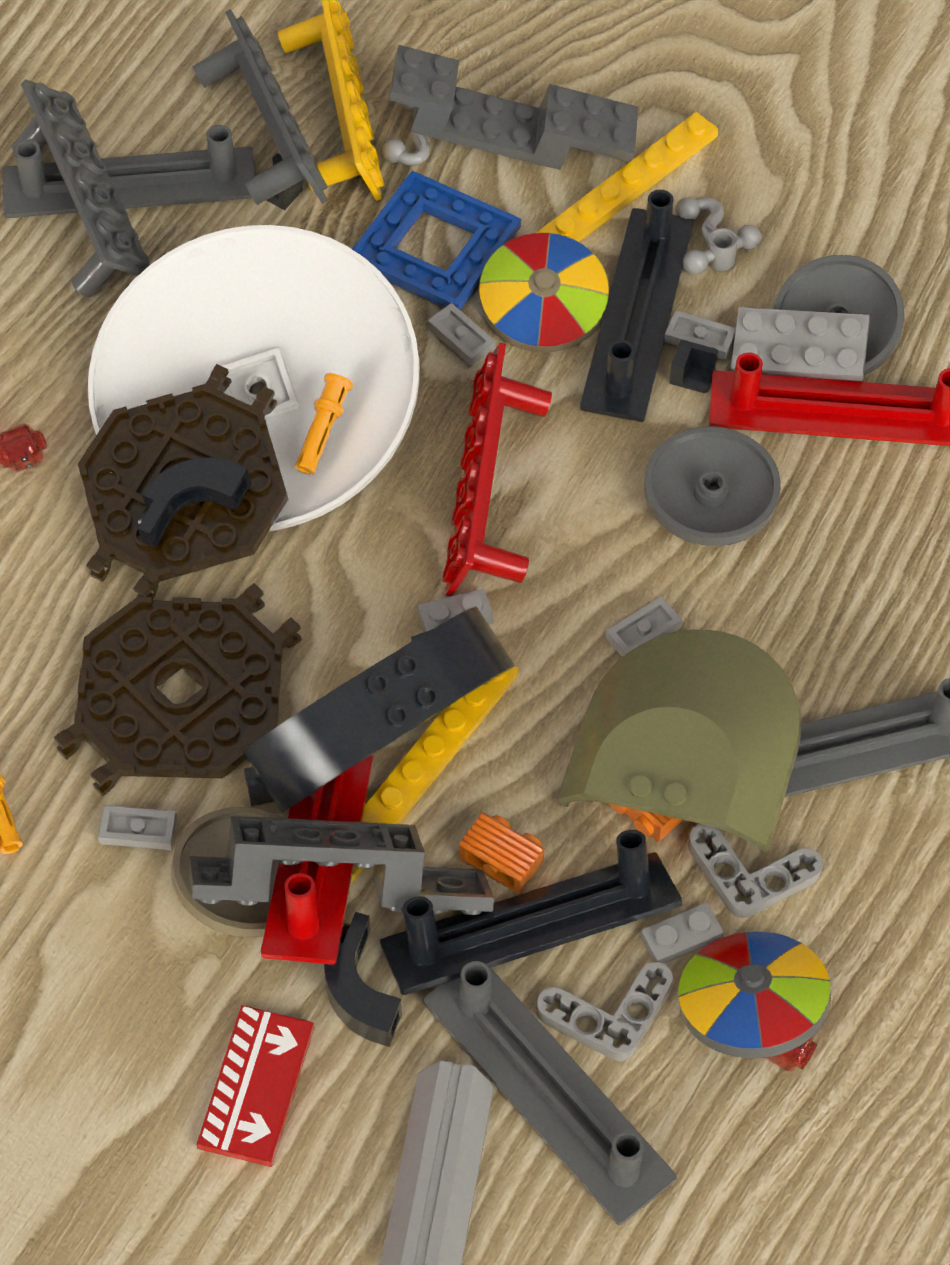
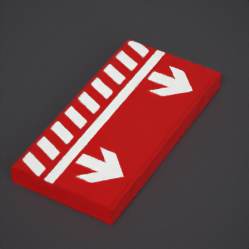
M241 1005L196 1144L197 1149L272 1167L315 1028L314 1022Z

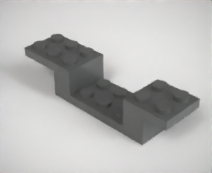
M398 45L395 53L389 100L414 106L410 130L412 133L558 170L561 169L571 147L630 162L635 154L638 106L549 84L539 108L456 87L459 60Z
M230 816L227 858L189 856L188 871L192 899H198L207 904L219 903L221 900L237 901L242 905H256L259 902H269L272 860H278L288 865L299 864L300 861H314L322 866L353 863L361 868L374 867L373 881L381 907H386L391 911L403 912L404 903L410 898L418 896L428 898L432 902L434 913H442L445 910H460L465 914L478 915L482 911L493 912L494 896L483 869L423 867L425 851L415 825Z

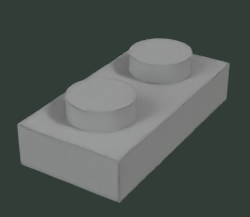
M452 303L427 320L428 329L470 366L484 358L488 352L495 350L496 341Z
M675 310L665 332L664 342L678 346L682 339L716 348L718 350V358L726 361L735 339L736 328Z
M484 588L417 605L418 615L424 632L434 629L454 616L475 606L478 607L488 624L494 623V615Z
M659 597L606 630L605 638L623 657L629 651L653 638L673 633L682 628L683 620L662 597Z
M104 805L98 835L99 843L172 850L177 823L176 811Z
M707 902L644 928L640 934L653 961L663 964L703 948L724 936V932Z

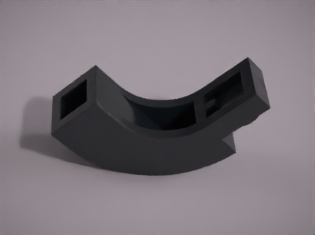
M196 458L173 465L152 480L142 494L147 509L141 513L137 526L143 543L156 548L174 515L188 504L209 501L236 511L251 485L248 469L234 462L219 458Z
M355 911L351 924L345 923L342 928L336 963L334 965L324 964L328 998L337 1016L350 1030L369 1041L390 1047L402 1015L401 999L370 988L359 977L356 969L370 934V917Z

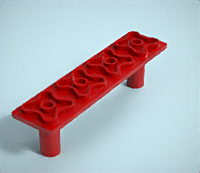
M501 342L498 343L493 353H487L482 368L477 370L473 380V395L468 410V415L473 417L472 423H469L465 432V446L460 462V469L464 470V474L456 488V503L451 519V525L455 526V532L448 541L447 560L442 575V582L446 583L445 595L449 597L453 596L470 569L518 583L523 582L528 570L529 557L485 544L484 537L504 406L545 417L550 407L552 392L501 376L506 344Z
M747 352L738 356L734 372L715 370L712 373L709 426L950 446V368L940 372L936 388L762 374V359L755 353Z
M374 754L292 806L289 810L288 819L362 822ZM300 861L299 864L295 865L279 862L261 946L262 958L330 965L336 963L354 868L353 863L322 866L314 861Z

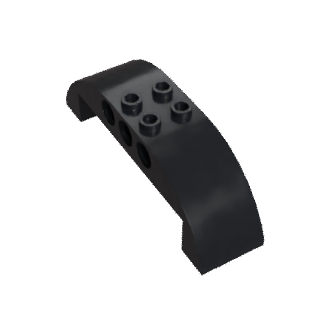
M475 606L423 634L329 692L254 742L243 753L279 810L283 813L313 794L323 785L482 685L493 681L515 667L478 607Z

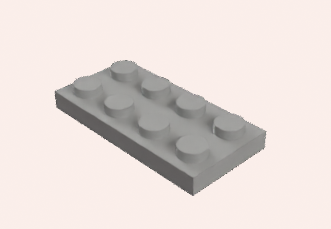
M738 307L731 370L732 372L735 371L738 356L750 352L757 354L762 359V374L863 381L870 316L863 314Z

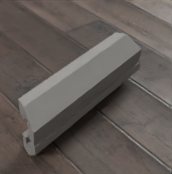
M440 1060L418 1073L380 1265H462L494 1085L473 1065L453 1064V1062Z

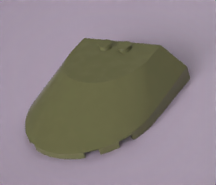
M696 629L678 631L653 638L629 651L609 669L594 691L557 797L560 806L568 807L570 802L596 801L715 827L744 838L757 845L762 851L769 852L801 737L800 710L790 680L780 665L760 647L746 639L722 631Z

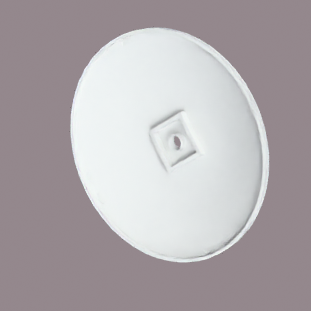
M251 225L224 229L186 242L163 255L140 273L123 291L109 311L93 348L88 377L89 410L96 435L114 409L125 406L127 409L147 404L146 400L171 393L173 396L193 391L192 387L203 385L207 382L216 364L228 369L229 373L226 377L231 378L232 381L223 393L244 403L252 405L257 395L249 392L250 387L254 383L263 382L267 385V388L274 390L275 395L273 399L277 400V405L270 414L265 416V420L289 499L269 530L275 531L303 524L332 511L359 493L380 473L402 442L411 422L419 388L420 362L416 337L403 302L388 280L367 259L348 246L312 231L288 226ZM326 373H335L349 379L353 383V388L351 391H347L342 404L343 414L338 419H335L315 474H304L296 470L294 465L300 455L306 435L316 412L314 410V402L320 398L325 386L324 376Z

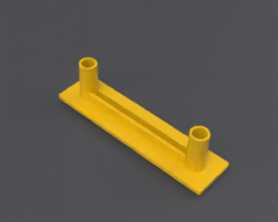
M321 0L324 13L278 30V37L286 54L321 41L323 42L345 149L344 153L317 163L327 186L361 175L375 200L379 201L382 199L380 188L384 186V181L379 168L377 151L370 142L374 139V134L369 121L368 107L365 100L361 98V94H364L365 91L360 78V67L355 54L351 52L352 49H355V44L350 31V21L339 0Z

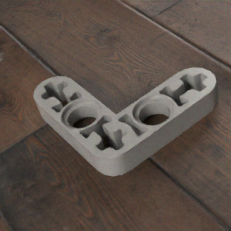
M698 824L692 828L689 835L688 848L691 855L728 910L739 918L751 917L811 886L821 876L823 860L816 851L809 848L799 849L749 874L718 828ZM702 836L705 840L712 839L711 850L714 855L711 858V851L705 843L698 844L699 837ZM800 862H803L805 865H813L811 872H808L807 869L797 870L799 869ZM720 863H727L733 867L735 872L730 877H721L715 873L714 867ZM796 872L793 881L791 874ZM769 876H778L784 881L785 886L780 890H772L766 886L764 881ZM738 881V890L743 897H751L748 905L744 901L737 902L738 891L734 885Z
M660 962L646 964L639 972L614 1016L557 987L547 988L539 994L537 999V1015L546 1025L616 1061H625L635 1053L668 997L673 982L672 972L669 967ZM656 975L661 976V984H656L650 997L646 994L649 980L654 979ZM555 1000L560 1002V1010L555 1009L552 1013L547 1011V1003L553 1004ZM634 1003H640L648 1009V1015L643 1019H634L628 1014L627 1008ZM574 1008L575 1010L571 1014L570 1022H565L566 1013L570 1014V1009ZM582 1016H590L596 1020L597 1027L591 1032H583L578 1029L576 1021ZM604 1025L608 1026L607 1035L604 1033L603 1040H599ZM621 1035L627 1037V1045L622 1044L619 1048L613 1046L614 1039L620 1038Z

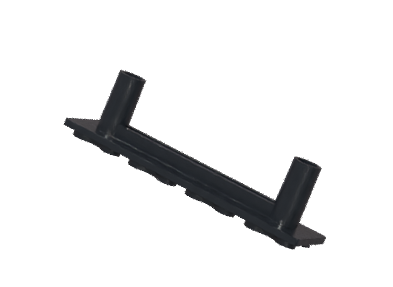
M655 190L649 194L647 210L639 208L631 210L607 307L580 403V410L638 422L645 421L664 345V336L669 325L683 268V258L687 252L694 223L693 219H684L680 216L672 215L674 199L672 194L666 190Z
M626 830L621 832L616 838L618 864L495 902L493 912L482 911L478 915L460 913L435 921L433 904L428 898L420 896L410 898L403 905L406 931L380 939V945L401 995H407L460 978L463 967L470 962L479 961L486 964L489 968L681 907L683 905L682 897L656 852L647 854L645 835L638 830Z

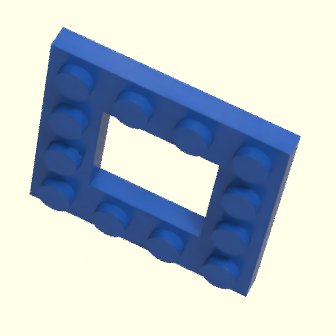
M412 170L352 250L376 267L389 283L444 308L452 303L461 311L479 286L487 261L497 249L512 240L521 228V218ZM423 212L473 233L447 271L396 249Z

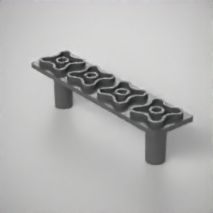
M230 9L225 13L238 39L192 67L204 88L241 68L281 154L282 161L245 182L246 188L254 202L259 205L306 179L321 203L324 204L328 200L323 190L328 188L318 169L316 161L307 149L309 146L299 129L297 121L289 111L290 106L281 91V87L271 73L272 69L263 50L242 16L236 18Z
M25 79L21 86L35 116L13 142L12 149L14 151L15 146L24 140L35 141L40 146V150L46 143L48 144L96 250L72 279V285L77 292L85 297H92L116 269L138 276L150 265L149 258L142 249L138 240V234L130 223L128 213L117 195V189L111 182L106 171L107 167L98 154L97 146L86 128V122L79 113L74 97L65 91L59 92L48 88L43 83H34Z
M215 125L209 128L206 133L208 150L101 158V160L107 167L106 171L112 184L117 189V195L123 207L129 209L251 199L252 197L246 188L245 182L255 177L253 148H233L231 130L224 125ZM24 140L19 142L14 149L17 165L3 167L5 218L79 213L56 162L43 163L40 146L35 141Z
M950 678L941 682L937 692L801 724L798 753L785 797L949 758Z
M479 961L470 962L463 967L460 978L444 982L424 997V1005L617 1225L624 1224L676 1182V1173L492 968Z

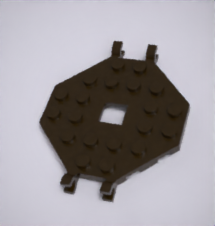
M216 364L207 382L203 385L192 387L193 391L173 396L172 393L146 400L147 404L130 409H127L125 406L114 409L78 463L99 543V549L86 565L88 569L92 570L90 573L91 577L103 582L110 571L112 560L115 559L144 573L133 590L139 593L137 597H152L153 600L158 590V584L161 581L255 554L289 500L265 420V416L270 414L277 405V400L273 399L275 395L274 390L262 386L252 405L244 403L223 393L232 381L231 378L226 377L229 373L228 369ZM196 458H219L234 462L248 469L251 485L236 511L209 501L188 504L174 515L156 548L143 543L137 526L141 513L147 509L142 494L146 487L160 473L173 465Z
M255 583L249 586L238 598H222V602H202L201 598L173 597V601L152 600V597H136L84 637L83 660L79 675L78 703L74 724L54 736L55 741L59 744L57 751L67 760L79 749L81 742L85 740L107 762L91 773V777L96 781L93 783V786L102 796L115 786L118 778L121 776L223 779L247 760L243 753L246 748L277 727L283 649L285 647L291 648L302 640L301 636L297 633L301 629L300 625L291 617L274 633L263 625L252 614L265 606V602L260 599L264 593ZM183 668L202 689L184 703L175 704L157 687Z

